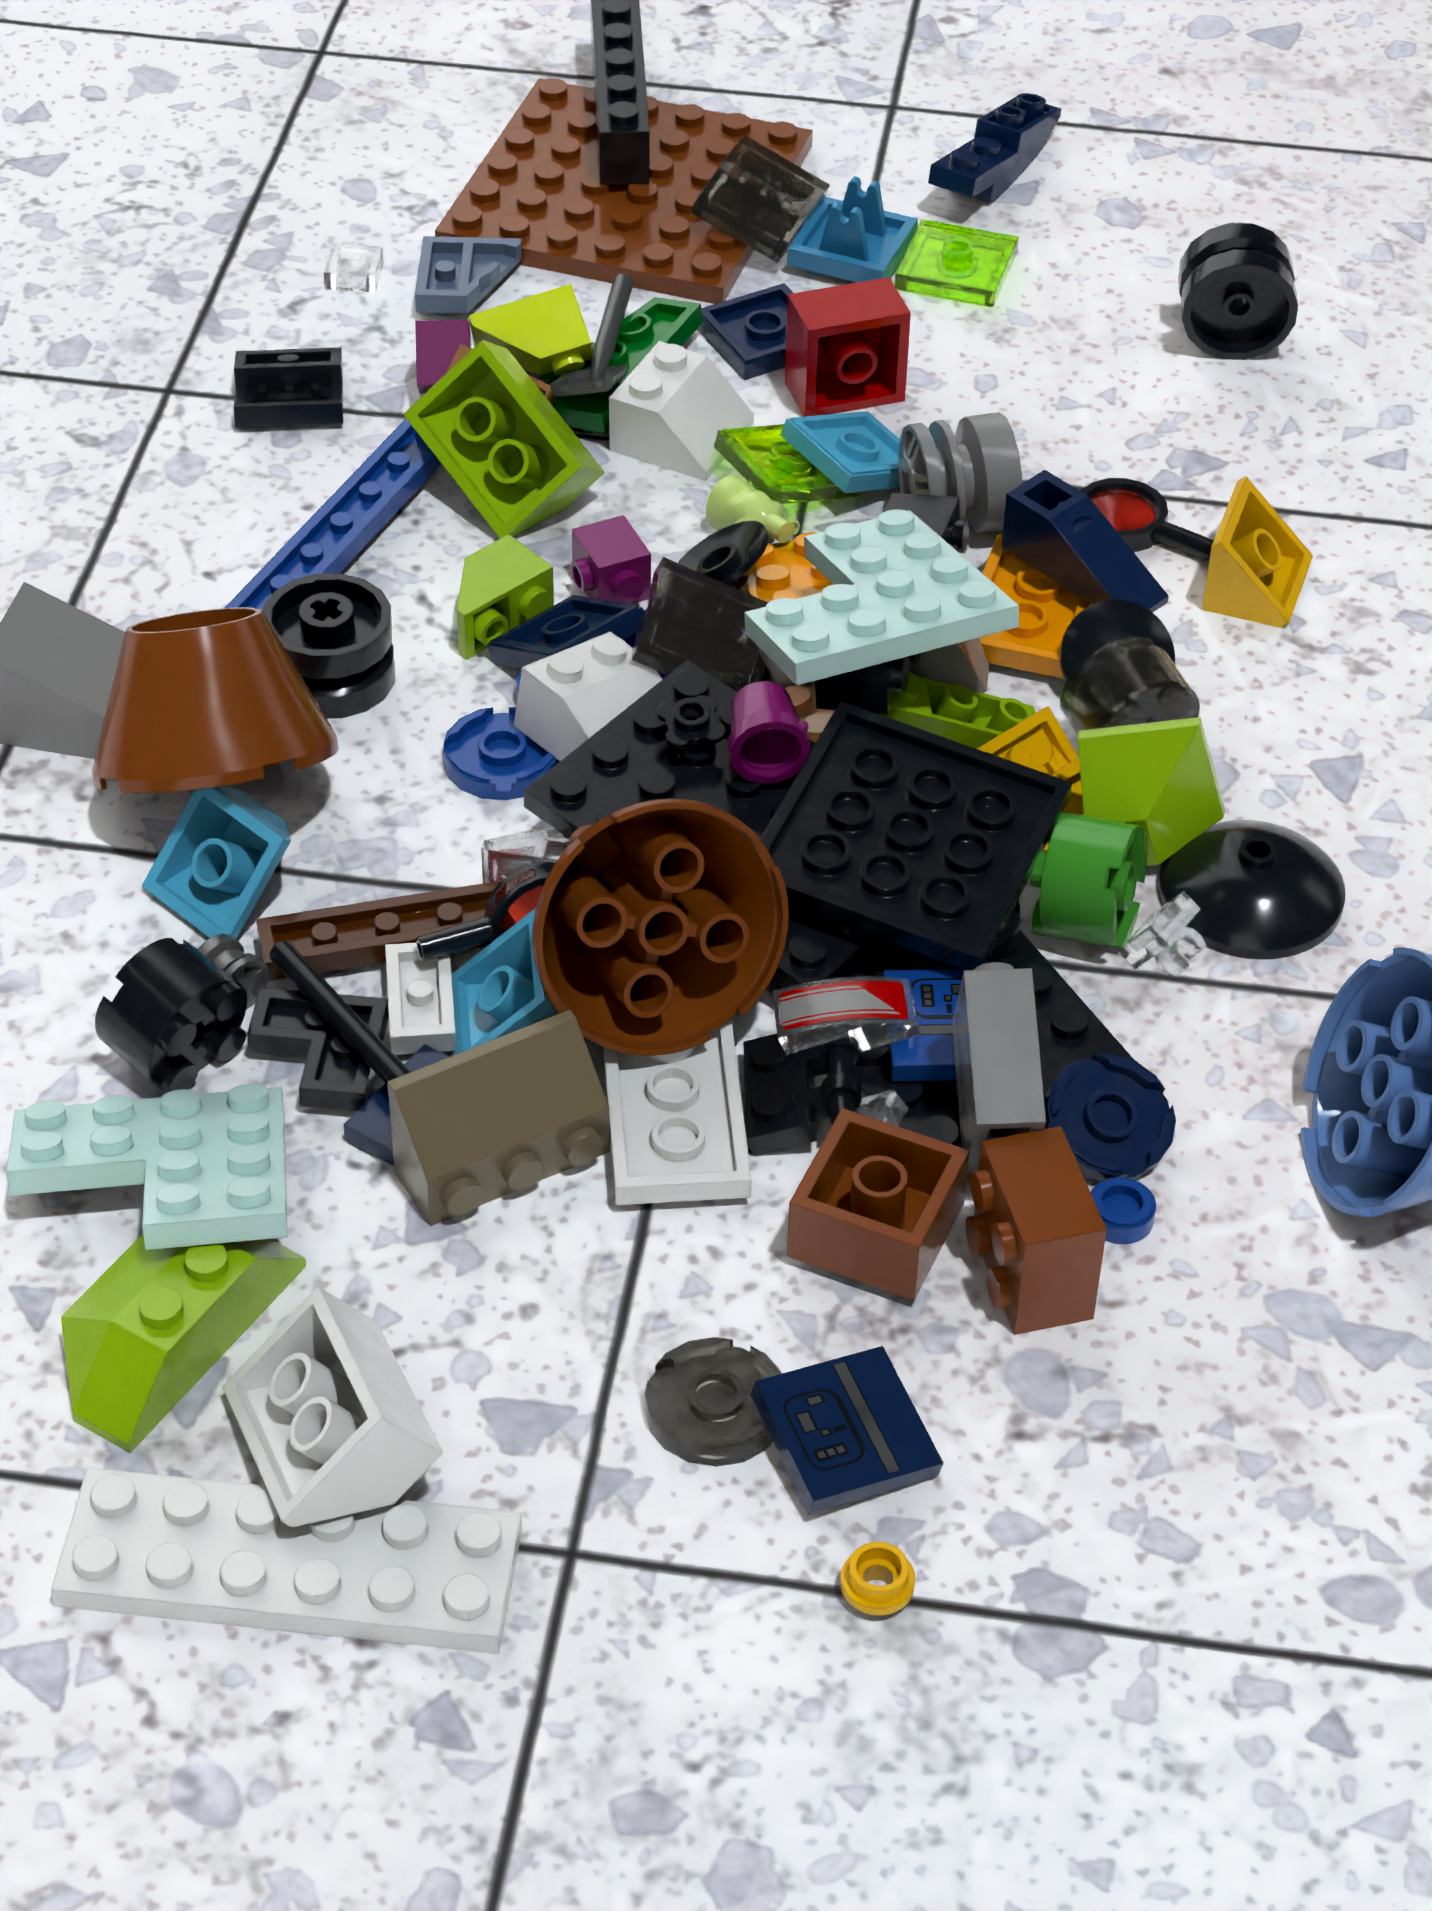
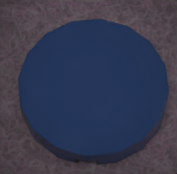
M1111 1053L1094 1054L1091 1059H1083L1079 1062L1076 1060L1065 1066L1045 1094L1046 1124L1044 1129L1062 1127L1082 1175L1086 1179L1097 1182L1115 1177L1136 1180L1151 1172L1171 1146L1176 1125L1173 1105L1169 1108L1168 1100L1163 1094L1165 1088L1157 1076L1137 1061Z

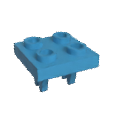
M854 176L848 183L843 201L826 196L822 198L789 245L787 250V266L803 269L814 275H828L854 283L890 277L917 236L918 218L884 211L880 184L877 181H872L865 192L861 189L860 178Z

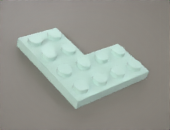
M900 509L885 511L879 515V518L860 523H836L828 526L823 532L804 536L805 558L834 585L824 588L821 593L797 599L779 598L770 601L766 607L744 612L746 635L796 686L1019 627V605L912 511Z
M242 1084L230 1089L228 1092L199 1094L194 1090L180 1089L170 1091L162 1097L134 1100L124 1095H110L102 1097L94 1103L64 1105L57 1101H41L28 1106L26 1109L14 1110L6 1170L9 1196L144 1184L142 1228L145 1250L288 1237L285 1113L282 1087L266 1088L260 1084Z

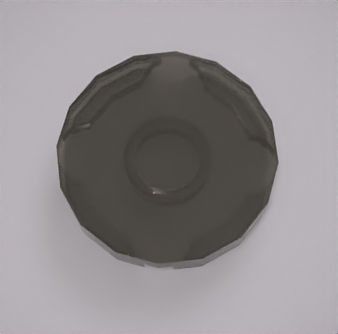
M711 1337L687 1341L665 1353L655 1365V1373L647 1381L644 1393V1409L649 1430L665 1450L687 1462L714 1467L743 1463L767 1450L773 1442L750 1395L754 1382L782 1374V1372L766 1353L750 1346V1352L740 1347H734L732 1339Z

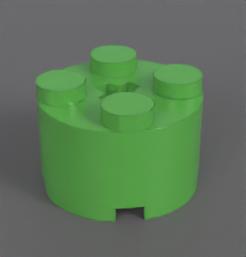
M1062 812L1048 840V849L1041 850L1030 876L1031 886L1040 888V898L1036 902L1032 917V932L1037 935L1107 947H1124L1132 934L1140 908L1139 902H1133L1136 883L1145 882L1147 866L1146 832L1139 825L1129 822Z

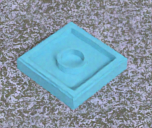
M868 411L786 419L781 436L844 493L900 488L898 461L900 439Z

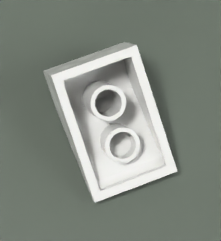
M610 631L523 666L514 726L561 761L663 679L650 660Z

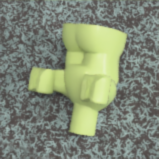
M728 475L719 480L712 488L707 499L706 518L711 527L718 530L739 522L758 521L765 526L770 537L785 543L793 535L797 534L800 528L799 522L787 514L782 503L771 500L763 491L752 489L747 482L736 475Z

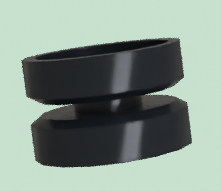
M1228 223L1211 228L1192 241L1180 259L1178 285L1181 296L1182 322L1188 338L1202 352L1225 360H1247L1267 354L1285 341L1295 326L1298 299L1294 285L1293 263L1287 245L1273 231L1254 223Z
M314 574L292 580L276 590L264 605L263 613L327 719L345 718L366 712L386 698L395 683L394 646L392 644L391 605L382 590L365 579L345 574Z

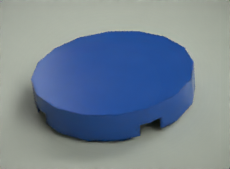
M493 707L474 711L460 718L446 732L444 739L443 763L448 778L460 790L483 799L505 801L522 798L526 788L560 761L514 726L516 707H509V713L493 714Z

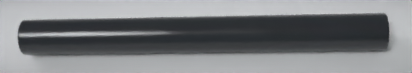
M280 941L273 946L269 954L272 962L387 1086L388 1081L410 1073V1070L289 941Z

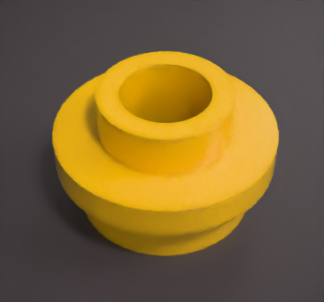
M870 1542L856 1549L845 1561L841 1570V1591L848 1603L863 1613L870 1615L892 1614L905 1607L911 1600L915 1589V1572L911 1563L899 1548L885 1542ZM871 1580H881L887 1583V1585L878 1586L868 1582Z

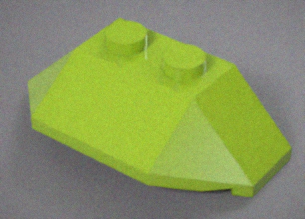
M142 1234L61 1316L74 1422L126 1452L131 1453L306 1267L305 1257L271 1239L145 1250L144 1236Z

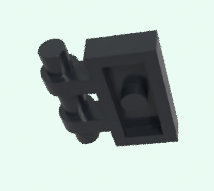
M851 1019L825 1022L826 1032L817 1043H813L805 1026L743 1042L745 1131L747 1144L754 1156L817 1141L816 1121L829 1118L830 1124L833 1125L842 1108L856 1112V1109L862 1102L861 1083L854 1076L853 1065L858 1062L860 1056L859 1041L856 1034L852 1032ZM827 1074L821 1086L815 1087V1076Z

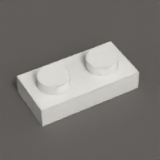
M416 943L385 944L391 1051L395 1055L415 1054L424 1044L439 1052L456 1051L450 954L422 961Z

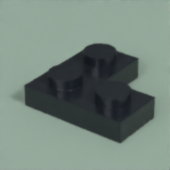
M260 987L247 1032L249 1052L307 1057L299 1085L301 1106L357 1111L370 1098L375 1072L300 991ZM339 994L383 1042L389 1019L388 999Z

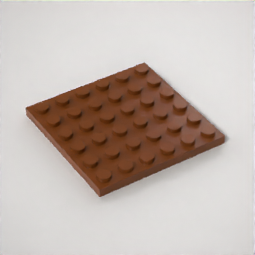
M539 78L435 229V236L521 239L522 259L518 265L612 283L616 275L626 273L633 280V288L717 304L726 301L812 148L813 130L796 127L789 122H768L749 118L742 113L726 114L705 110L694 104L678 105L658 101L654 97L647 96L650 130V184L600 185L594 87L588 88L567 84L565 81L556 78Z

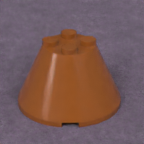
M674 798L651 800L618 810L594 825H584L571 835L568 846L546 879L535 910L532 948L537 976L543 991L559 1014L571 1010L577 1018L583 1036L604 1048L631 1055L654 1056L680 1052L711 1040L708 1035L709 1033L725 1024L738 1012L744 1016L754 1006L772 980L780 963L788 932L789 910L784 879L767 848L752 829L730 813L707 803Z

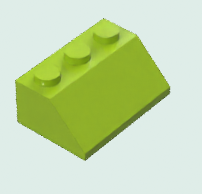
M481 340L403 414L500 539L508 534L514 537L566 509L605 473L510 351L505 347Z

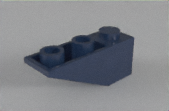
M1043 470L1006 494L1002 549L1092 605L1105 600H1126L1137 603L1153 613L1168 603L1169 595L1088 495L1046 470Z

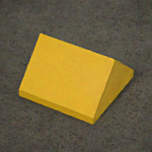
M1247 476L1237 481L1211 546L1202 610L1281 628L1289 624L1313 555Z

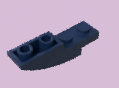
M1031 93L1019 94L979 118L972 140L932 163L928 184L991 203L1003 194L1027 169L1060 119L1062 109L1046 104V99L1042 96Z

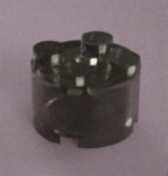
M1145 637L1121 639L1099 649L1090 656L1095 665L1082 677L1075 670L1067 679L1060 696L1061 711L1077 735L1078 731L1196 718L1200 711V703L1196 693L1169 655L1160 645L1159 647L1154 646L1152 641Z

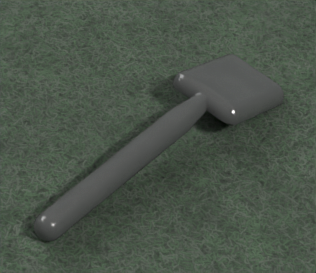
M620 273L613 279L592 351L591 369L569 371L550 384V388L555 395L563 397L606 392L627 376L628 365H609L613 359L633 288V280L628 274Z

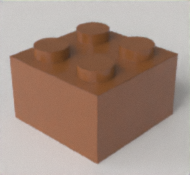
M842 1108L789 1202L787 1257L915 1301L964 1205L969 1150Z
M1058 1126L982 1141L979 1170L972 1171L970 1174V1188L975 1204L974 1216L966 1218L965 1229L972 1255L974 1257L982 1256L988 1269L986 1282L993 1307L996 1310L1004 1309L1014 1335L1094 1319L1107 1229L1062 1127Z

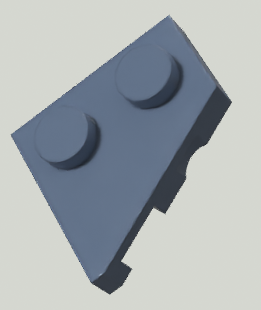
M423 236L415 291L416 312H427L437 315L468 314L521 261V239Z

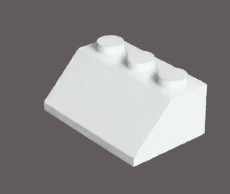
M319 1286L308 1295L222 1386L280 1520L292 1528L393 1505L417 1480L425 1475L430 1466L444 1453L377 1321Z

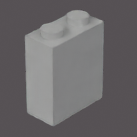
M993 962L982 964L974 970H965L963 972L952 1020L961 1144L962 1148L969 1150L967 1173L979 1170L982 1141L1042 1130L1046 1124L1032 968L1014 969L1010 964Z

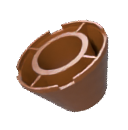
M238 607L201 610L150 619L126 628L93 763L92 776L94 786L101 790L107 789L106 779L118 780L120 793H162L205 789L264 779V769L276 766L292 759L293 770H300L327 760L338 752L339 747L336 733L261 609Z

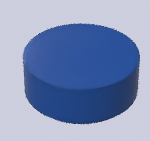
M1115 1177L1103 1180L1093 1187L1090 1193L1107 1229L1105 1241L1114 1244H1132L1144 1239L1151 1232L1156 1212V1200L1152 1192L1145 1185L1133 1179Z

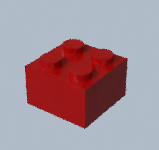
M890 277L788 294L785 384L803 417L829 415L905 401L911 312Z

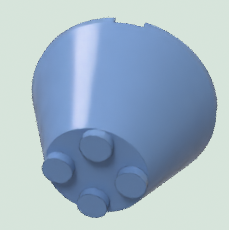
M1404 947L1393 948V955L1382 961L1369 959L1348 978L1334 997L1312 1045L1302 1091L1313 1093L1312 1129L1301 1128L1303 1154L1307 1170L1318 1193L1329 1205L1340 1212L1360 1217H1377L1432 1201V954Z

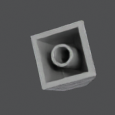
M23 582L0 622V744L95 759L125 632Z

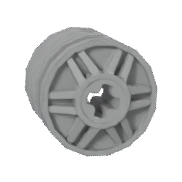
M997 412L964 417L959 420L955 435L950 425L944 420L932 422L929 425V429L923 423L906 425L902 430L898 456L901 493L959 497L960 519L966 518L969 527L976 534L1003 530L1006 494L1022 484V470L1013 430L1003 414Z

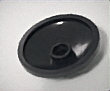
M1232 820L1214 824L1162 862L1158 881L1160 902L1169 919L1179 930L1192 940L1211 950L1246 959L1285 958L1303 953L1319 945L1337 927L1343 913L1346 894L1344 881L1338 867L1319 846L1291 829L1255 820Z

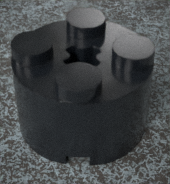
M163 938L149 944L136 953L115 976L123 985L111 1002L103 995L97 1008L95 1030L99 1039L153 1085L163 1089L166 1093L174 1090L189 1089L195 1082L201 1069L215 1059L221 1062L232 1059L246 1041L247 1033L240 1027L247 1008V994L244 987L185 940H183V944H179L173 938Z

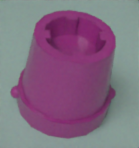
M768 681L751 683L740 689L731 701V734L728 738L730 769L747 781L769 784L789 779L801 770L810 754V740L807 732L809 725L806 721L799 719L787 690L779 684Z

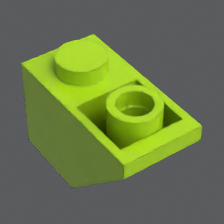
M509 534L465 557L457 605L459 655L465 660L487 649V644L494 638L554 606L553 566Z

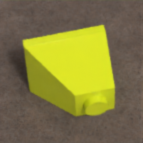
M572 284L469 315L473 346L475 347L481 340L505 347L525 371L540 375L554 371L555 375L561 376L566 372L581 369L585 365L584 361L591 360L592 358L591 340Z

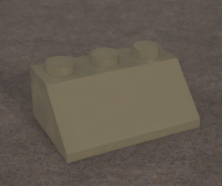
M571 1010L554 1015L387 1082L394 1172L430 1226L454 1216L467 1214L482 1204L514 1191L525 1190L540 1180L574 1166L588 1164L596 1157L610 1152L609 1105L577 1018Z

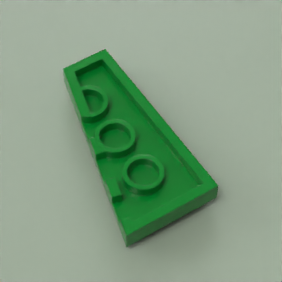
M654 297L624 318L613 359L609 366L628 365L627 376L606 392L563 397L556 396L552 406L569 427L579 428L585 432L605 433L609 429V397L659 341L683 346L703 323L701 304ZM591 342L592 351H593L594 344H595V343H593V342ZM591 360L584 361V367L579 370L591 369ZM554 371L543 374L540 377V381L550 385L561 376L555 375Z

